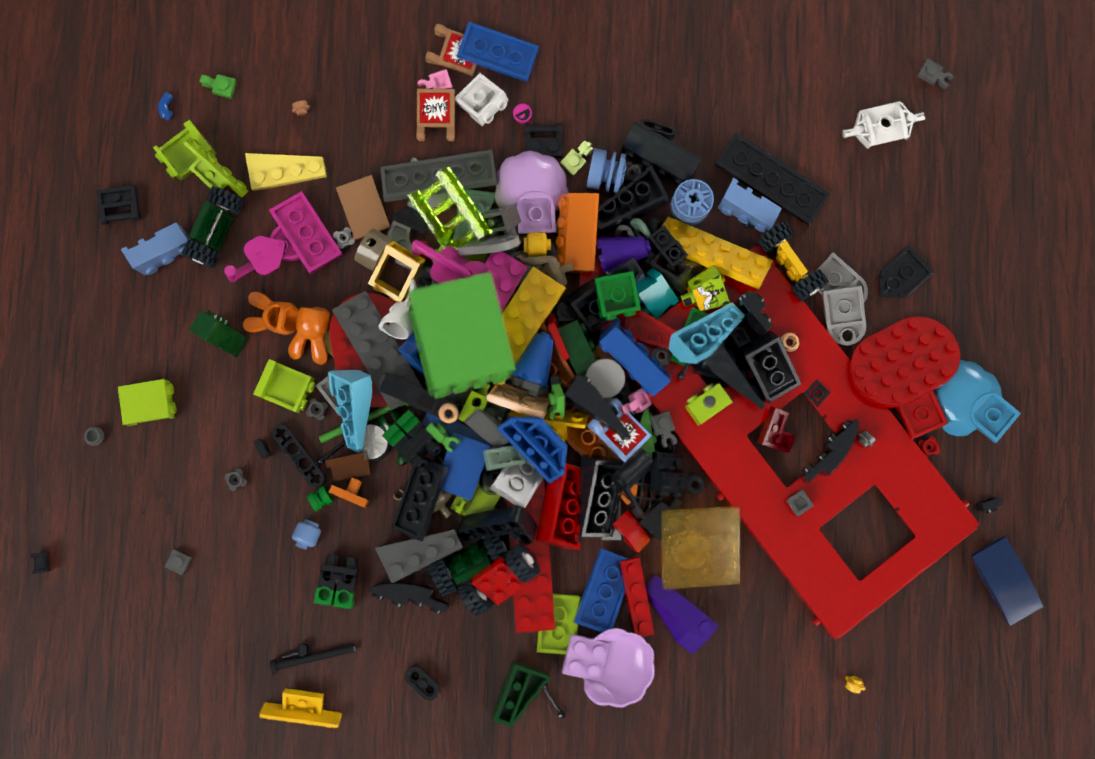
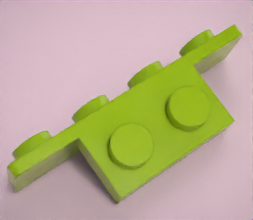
M190 137L183 143L198 157L189 169L208 187L216 186L224 189L229 185L240 197L243 198L248 192L246 185L242 181L236 180L228 168L222 167L213 154L207 153L199 141Z

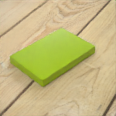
M553 593L555 630L538 631L537 652L566 655L570 635H577L578 624L574 623L573 620L580 604L579 595Z

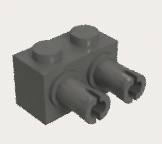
M516 204L487 210L473 217L479 236L489 234V236L501 235V231H504L505 235L517 234L515 227L521 223Z

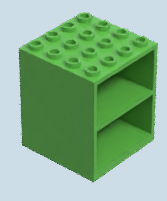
M491 272L409 291L407 308L430 396H435V399L442 398L451 391L458 394L465 392L471 386L474 389L485 387L491 381H493V384L505 382L511 376V373L516 368Z

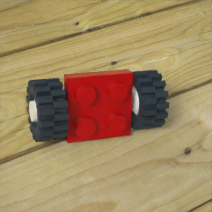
M518 544L505 554V560L500 557L459 587L460 598L464 600L463 604L467 605V609L471 610L472 614L481 616L491 609L494 603L496 605L501 604L528 584L527 582L540 574V566L536 563L537 559L533 557V553H530L528 548Z

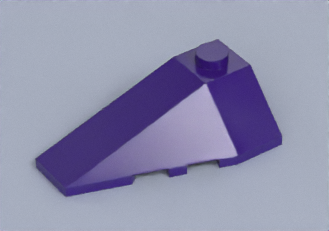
M655 574L646 584L648 599L676 642L693 654L710 638L719 625Z

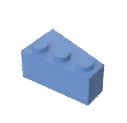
M733 178L718 209L725 215L737 217L744 224L750 223L755 225V229L760 232L771 230L782 208L763 196L759 198L753 195L751 188L747 187L745 190L737 185L738 180Z
M177 222L155 232V236L147 241H144V239L139 240V245L129 250L127 247L121 249L134 270L145 276L151 275L163 264L167 265L174 260V257L179 254L182 255L181 253L187 240H190L183 227Z

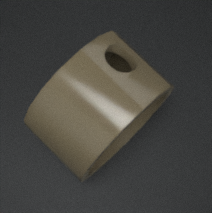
M373 228L361 241L354 260L374 272L386 245L394 240Z

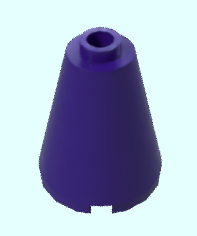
M601 237L597 239V249L601 248L599 259L604 272L630 257H633L637 262L649 256V251H652L650 240H646L645 237Z

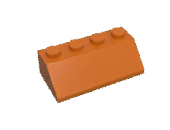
M567 193L560 195L558 202L560 210L557 220L556 259L560 262L561 266L568 263L573 264L574 269L568 271V273L594 271L599 204L598 193Z

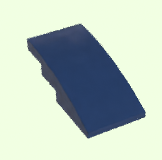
M1005 536L971 555L984 586L989 589L995 605L1000 608L1004 620L1009 626L1043 607L1025 568Z

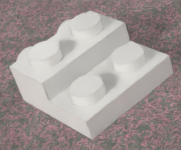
M481 73L455 97V102L466 110L470 117L481 126L485 123H490L498 110L502 111L506 108L508 101L505 92Z

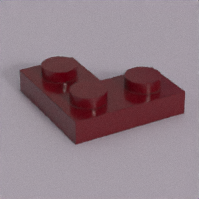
M770 406L757 443L789 453L795 439V435L783 431L789 412Z

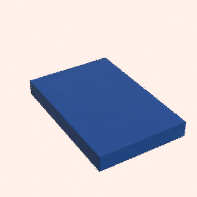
M454 432L452 437L459 438L461 443L456 444L454 441H451L450 445L454 451L449 452L447 450L443 464L448 466L449 469L441 490L471 501L485 465L483 451L491 449L492 445Z

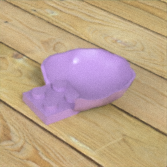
M527 151L517 156L506 158L496 174L495 201L498 207L516 204L521 223L517 224V234H528L530 232L555 233V211L559 213L560 210L558 207L560 195L569 193L566 186L565 171L554 157L542 155L538 152Z
M618 628L606 630L595 638L571 634L561 672L566 675L583 678L584 690L589 699L594 703L602 706L625 707L640 701L646 689L650 686L655 671L653 663L654 651L641 636L627 633Z

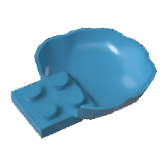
M960 360L959 367L954 376L946 384L933 391L948 422L942 428L948 434L954 436H967L978 429L993 443H997L1021 414L1002 398L1001 386L992 373L985 371L975 362Z

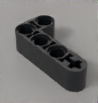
M515 505L465 515L457 535L464 541H473L511 534L518 543L529 545L533 540L537 524L523 507Z

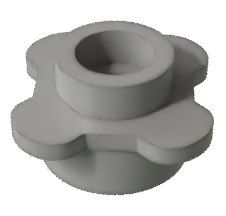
M345 227L340 232L335 231L333 234L339 249L355 243L354 238L351 236V229Z

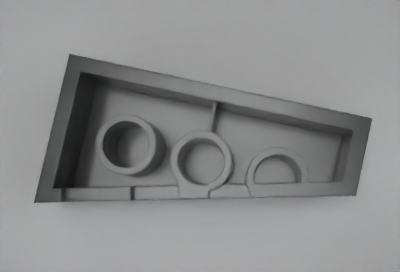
M456 529L425 536L423 541L411 539L376 547L375 550L391 582L394 583L463 548L464 545L458 537Z

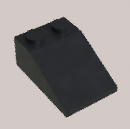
M771 330L737 349L744 365L767 403L774 401L801 385L780 337Z

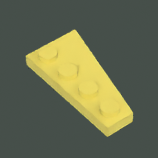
M245 153L251 189L253 191L327 177L323 157Z

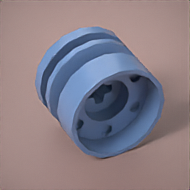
M594 148L586 187L599 190L601 183L606 182L605 189L607 192H609L611 183L615 184L613 193H618L626 172V154L621 153L620 162L615 161L617 152H613L611 159L608 160L606 150Z
M690 179L681 183L675 190L670 204L671 214L674 219L690 226L701 223L713 206V191L709 185L701 180ZM692 197L695 198L694 203H691Z

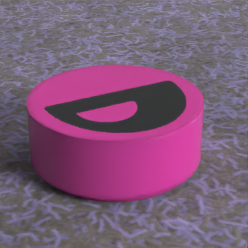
M519 104L514 108L513 117L517 123L526 124L532 118V110L526 104Z

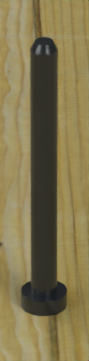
M352 644L276 662L275 659L270 660V670L272 674L278 673L279 669L353 653L357 650V647Z

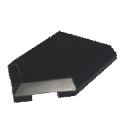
M908 245L880 270L879 297L907 298L934 272Z

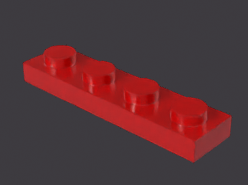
M635 557L619 561L633 633L641 637L654 635L640 558Z

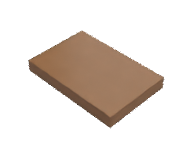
M372 175L336 187L355 241L363 239L373 228L380 232L390 229V224Z

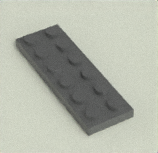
M492 150L381 167L383 198L385 202L497 185Z
M366 291L332 309L378 389L386 373L423 389L409 363L398 351L399 346L395 339L379 329L382 317ZM380 392L390 410L404 403Z

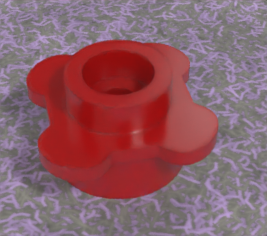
M930 436L927 440L918 441V446L927 458L929 455L939 454L940 448L935 437Z

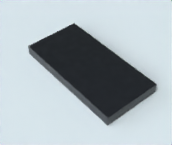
M425 456L424 458L428 463L422 470L416 466L412 468L391 527L418 541L424 540L449 469L448 466Z

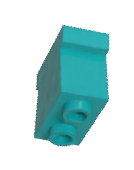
M652 268L647 272V277L636 283L639 302L642 306L641 310L658 319L670 304L674 306L679 300L663 275Z

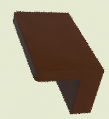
M368 452L325 460L326 467H331L335 482L372 473Z

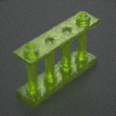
M450 167L436 173L438 181L423 193L417 190L408 194L412 206L418 210L442 246V249L447 246L457 249L475 236L478 239H482L492 233ZM444 187L449 193V198L431 210L425 200ZM452 204H456L460 214L442 226L436 216ZM466 220L471 230L453 242L447 232Z

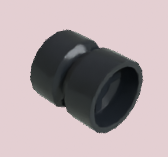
M503 468L489 471L486 469L480 479L482 491L489 495L498 494L490 488Z

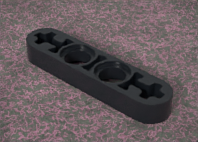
M285 425L275 426L272 430L273 439L307 483L312 487L323 486L326 481L324 472L293 432ZM278 430H285V437L287 439L292 437V439L286 442L283 437H278ZM291 443H296L298 446V451L295 454H291L288 451V446ZM303 458H307L310 461L307 469L300 467V461ZM313 467H315L316 469L313 470V473L315 475L321 476L319 478L320 483H313L312 480L314 479V477L311 473L306 475V472L311 471Z

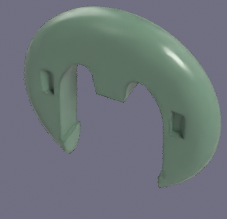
M633 218L630 226L634 229L637 236L642 237L639 233L642 232L649 239L651 234L646 224L639 218Z

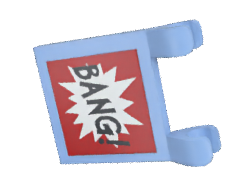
M615 398L609 403V406L618 413L617 417L632 438L625 440L610 429L602 428L596 419H593L588 424V428L597 434L625 463L652 435L629 412L623 415L620 409L623 405Z

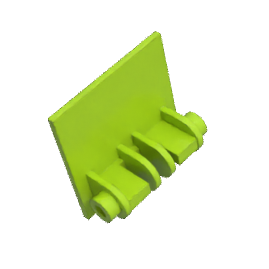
M479 480L471 501L456 496L450 508L464 516L493 510L501 495L486 494L482 491Z

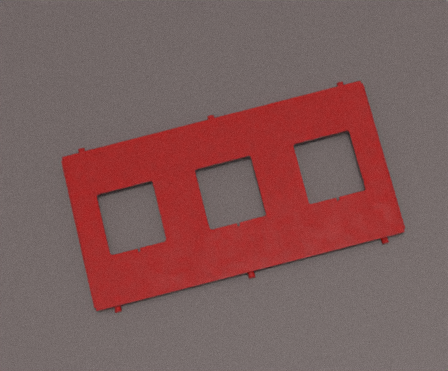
M760 245L754 246L749 250L770 259ZM773 258L771 259L773 260L771 267L759 289L726 275H723L726 281L723 284L730 303L733 302L735 305L739 304L737 300L748 290L760 294L766 305L761 310V313L767 314L771 319L772 327L768 331L771 330L780 338L786 333H793L798 337V348L793 352H787L800 379L801 385L770 403H767L765 400V407L762 409L729 385L724 391L732 403L699 426L685 406L689 404L687 400L697 394L700 397L704 394L703 389L707 385L698 374L693 373L694 368L691 364L684 374V379L679 380L677 374L684 367L670 361L663 367L671 375V382L655 396H652L650 393L647 395L658 414L669 411L675 430L672 432L719 491L716 495L717 499L720 502L725 499L813 613L815 618L812 622L816 626L821 624L831 638L840 639L974 532L980 524L967 509L969 506L968 501L965 499L961 501L914 440L910 438L907 431L888 407L869 402L856 390L849 373L850 359L805 302L798 300L791 290L792 286L776 267L778 261ZM681 301L657 320L679 331L683 329L691 308L698 309L695 303L685 307ZM724 306L713 308L703 312L711 314ZM787 339L786 344L791 346L792 341ZM639 340L635 341L636 343H642L647 348L649 357L659 347ZM663 353L658 354L660 360L665 358ZM625 369L624 374L625 379L629 378V376L627 374V370ZM747 371V372H748V376H747L748 379H749V378H752V376L750 375L749 371ZM636 379L633 380L638 388H641V384ZM818 380L831 393L818 407L809 398L807 399L821 417L826 416L824 420L828 426L837 434L842 430L840 426L847 420L853 421L857 419L860 422L858 431L848 454L830 475L824 476L820 472L810 482L804 483L799 478L786 487L754 447L747 435L765 422L770 406L778 409L783 408ZM816 384V385L810 390V392L808 393L811 397H812L811 391H812L814 388L819 387L817 384ZM819 390L814 391L815 396L818 397L820 395ZM864 430L870 433L876 440L873 443V447H864L858 441L860 438L858 433L861 434ZM875 485L894 509L898 507L897 514L912 531L914 538L859 581L819 529ZM803 489L814 506L796 517L785 500Z

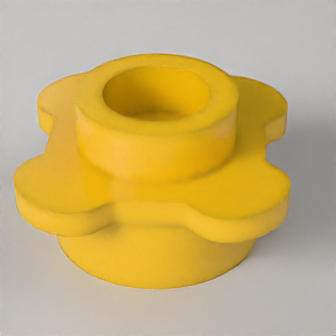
M845 677L847 680L845 687L851 692L859 694L861 690L864 691L866 689L863 680L859 677Z

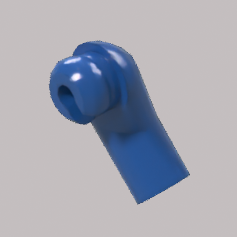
M167 92L162 96L157 108L161 118L170 120L173 112L169 111L168 105L173 96Z

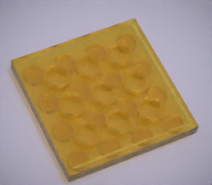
M738 506L661 511L662 587L664 589L740 584V508Z

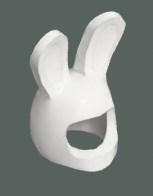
M410 279L409 291L416 290L417 284L415 280ZM408 296L404 302H396L389 309L390 313L379 324L380 330L402 340L407 339L413 333L407 308Z

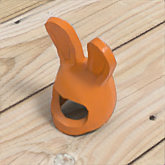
M253 291L249 294V303L264 311L262 318L249 317L244 320L243 328L247 332L255 333L269 329L278 334L288 335L296 330V318L299 309L292 303L273 302L259 291Z
M301 307L298 310L296 318L297 333L288 347V354L292 359L301 358L306 341L311 340L313 361L320 365L327 362L328 354L324 336L330 323V313L328 310L320 307Z

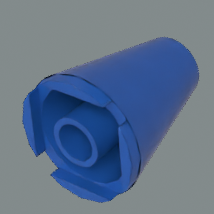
M545 332L535 334L516 362V369L511 375L546 388L554 340L551 339L552 336Z

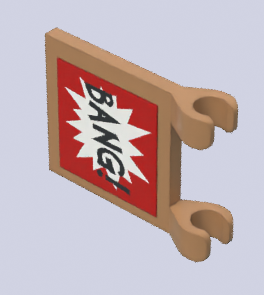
M436 24L435 35L446 37L440 56L427 52L426 62L473 76L477 65L457 58L464 34Z
M417 89L416 136L418 141H425V127L447 128V140L455 141V89Z

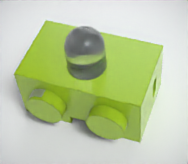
M712 383L704 388L703 391L705 393L700 397L696 394L687 400L689 404L685 408L698 426L732 403L719 383L715 386Z

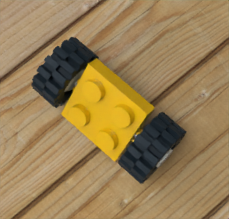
M784 221L758 239V243L766 254L777 249L776 259L781 266L784 265L788 270L786 273L790 280H795L797 283L791 290L798 300L802 302L821 290L829 281L821 269L816 270L809 276L806 275L808 273L807 269L787 243L795 233L787 221Z

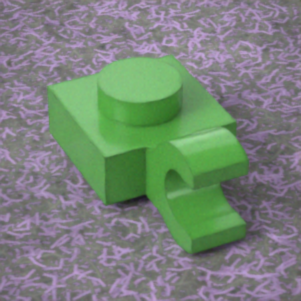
M218 74L216 79L201 75L200 83H202V86L213 88L212 93L232 99L237 82L235 79Z
M560 384L552 385V393L549 394L550 404L553 405L548 410L551 420L554 419V414L559 413L561 418H564L565 415L564 394Z
M431 423L426 428L438 442L444 444L449 452L454 451L450 445L451 441H454L456 444L461 443L459 438L449 437L450 435L447 433L446 427L441 423Z

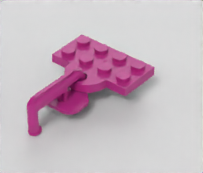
M301 191L269 210L278 227L273 230L270 238L257 236L245 244L244 253L250 262L238 269L231 265L226 266L224 272L230 282H235L254 270L260 275H268L280 267L282 260L293 262L300 259L308 273L312 274L341 257L342 252Z
M415 240L412 243V254L418 256L422 253L435 261L431 267L430 275L439 284L471 277V274L476 276L491 272L501 313L528 268L502 251L491 253L486 263L480 261H470L467 263L466 256H459L458 250L452 246L443 248L439 253L419 240Z

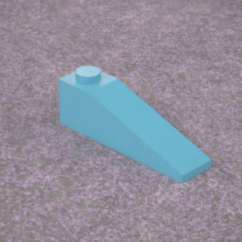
M732 302L671 334L668 349L680 362L696 364L711 356L745 315Z
M360 370L329 371L331 395L336 396L338 406L335 408L343 420L341 428L346 445L349 449L361 453L372 398L371 375Z

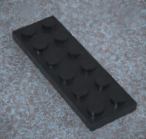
M736 132L714 164L808 226L831 194Z

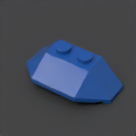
M511 417L497 427L503 436L549 484L564 475L568 445L541 417Z

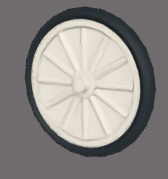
M373 421L367 422L362 452H368L369 462L381 460L389 452L391 446L382 437L385 432L381 424Z

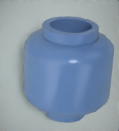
M307 519L304 522H298L292 535V539L297 542L295 546L305 550L307 547H314L321 534V530L318 528L319 525Z

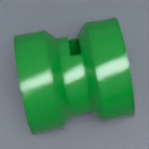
M325 485L320 487L317 492L307 494V499L316 512L322 509L323 505H329L333 502V498Z

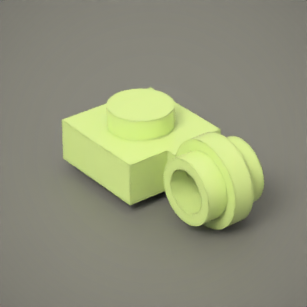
M582 142L578 148L580 152L577 153L572 149L560 162V165L571 175L575 176L587 162L582 156L585 155L587 157L594 149L592 143Z

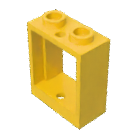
M393 241L386 245L368 284L373 286L375 291L388 295L392 301L403 302L409 294L410 279H414L416 282L426 260L412 254L411 251ZM390 255L412 268L401 292L379 279Z

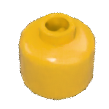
M530 232L527 234V237H524V253H527L529 257L546 256L547 250H551V239H547L544 232Z

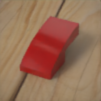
M625 511L612 524L636 554L651 541L640 524L628 511Z

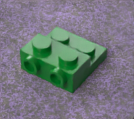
M633 271L594 279L600 318L605 317V320L609 321L617 319L619 314H624V317L636 315L635 311L641 310Z

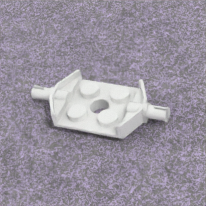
M895 102L860 110L855 126L851 129L843 130L842 133L844 138L856 136L868 149L871 146L904 138L907 140L910 137L913 123L925 120V115L923 112L918 114L910 113L902 102ZM881 119H887L890 122V127H884L881 124Z

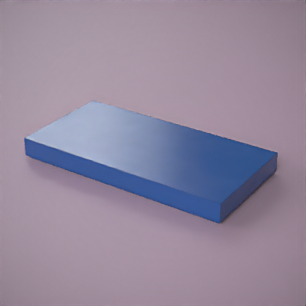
M468 22L457 58L528 82L539 46Z
M602 548L599 549L573 620L574 623L599 632L613 629L625 596L619 561L629 558Z

